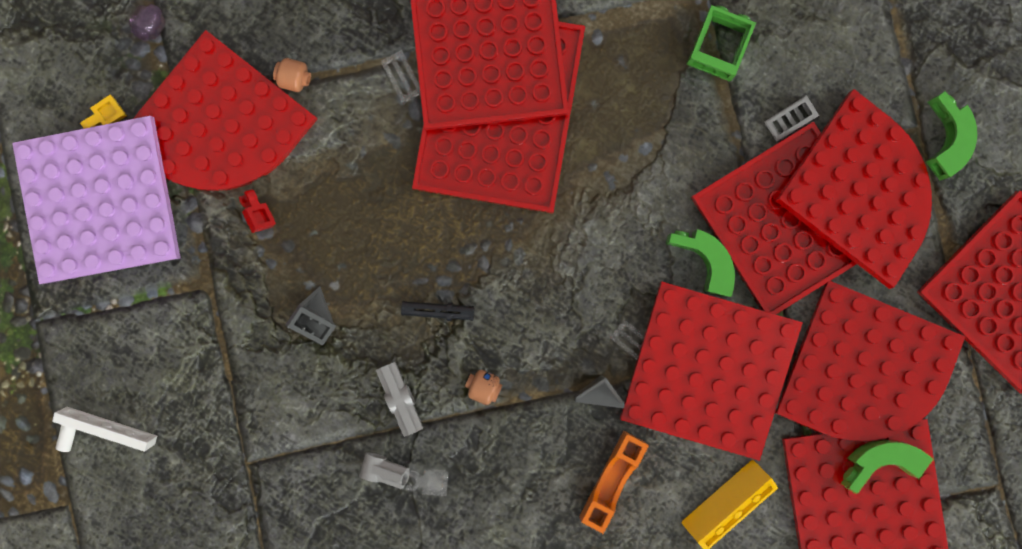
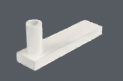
M65 407L55 412L52 421L61 424L55 447L56 450L61 452L71 451L76 430L144 452L154 446L157 435L70 407Z

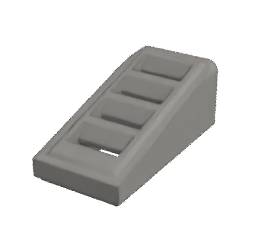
M806 95L764 121L777 142L815 119L819 114ZM799 105L803 106L808 117L804 118L798 108ZM791 110H794L800 122H795L790 114ZM783 115L787 117L792 125L789 129L781 118ZM775 120L778 121L784 131L781 134L773 124Z

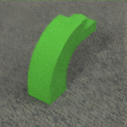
M946 91L928 101V104L940 118L946 130L944 146L937 154L926 161L939 181L950 178L960 171L970 160L977 143V125L971 109L968 105L959 109L956 106L955 99L948 95Z
M698 229L692 232L691 238L689 233L677 230L674 234L667 235L666 245L691 250L703 259L707 269L703 292L726 298L732 297L735 283L734 265L731 256L719 240L709 233Z
M888 439L871 441L857 448L847 458L855 465L844 473V480L841 484L848 490L858 494L870 476L878 468L885 465H896L908 475L919 479L934 459L921 449L900 441Z

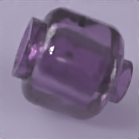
M149 4V6L139 5L128 21L132 34L144 41L157 39L166 25L165 18L162 16V10L153 4Z

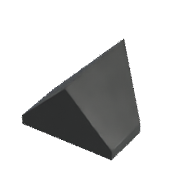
M319 286L298 305L285 325L301 335L324 345L336 325L333 322L322 289Z
M603 375L597 377L574 395V401L579 403L624 408L625 404Z

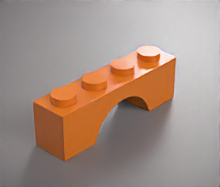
M623 430L579 516L583 524L604 534L615 513L616 504L625 483L632 472L638 468L649 446L645 441Z

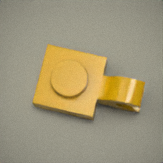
M109 95L92 106L90 109L94 114L83 120L80 124L84 129L119 122L127 115L115 98Z

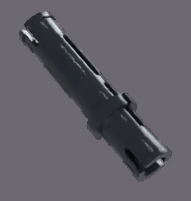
M402 301L401 316L444 318L447 321H452V319L474 321L475 306L453 305V302L436 304ZM416 309H430V310H435V311H424V310H416ZM441 310H443V311H456V312H461V313L441 312Z

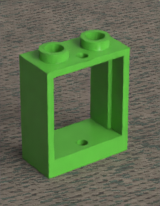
M711 5L706 13L686 65L731 81L736 76L756 22L751 21L746 15L730 13L723 6ZM711 21L743 33L731 64L699 51Z

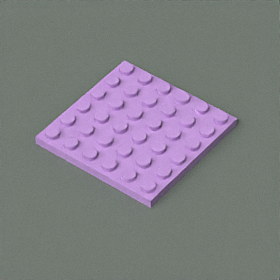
M146 116L12 143L39 284L181 258L154 117Z

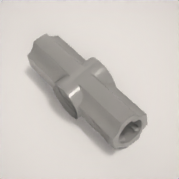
M396 362L377 369V375L385 391V401L391 413L395 415L403 436L411 435L423 429L424 427L414 406L415 400L408 385H405Z

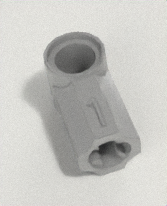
M365 453L359 474L360 478L371 482H382L399 489L404 488L410 476V468L386 460L385 456L380 454Z

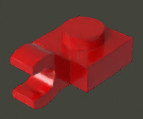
M253 189L245 191V195L240 196L239 201L245 207L242 213L251 232L255 233L272 228L276 222L267 204L259 203L256 192Z

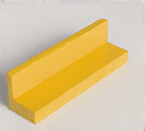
M751 460L681 523L703 549H710L776 491L778 487L773 479L754 460Z

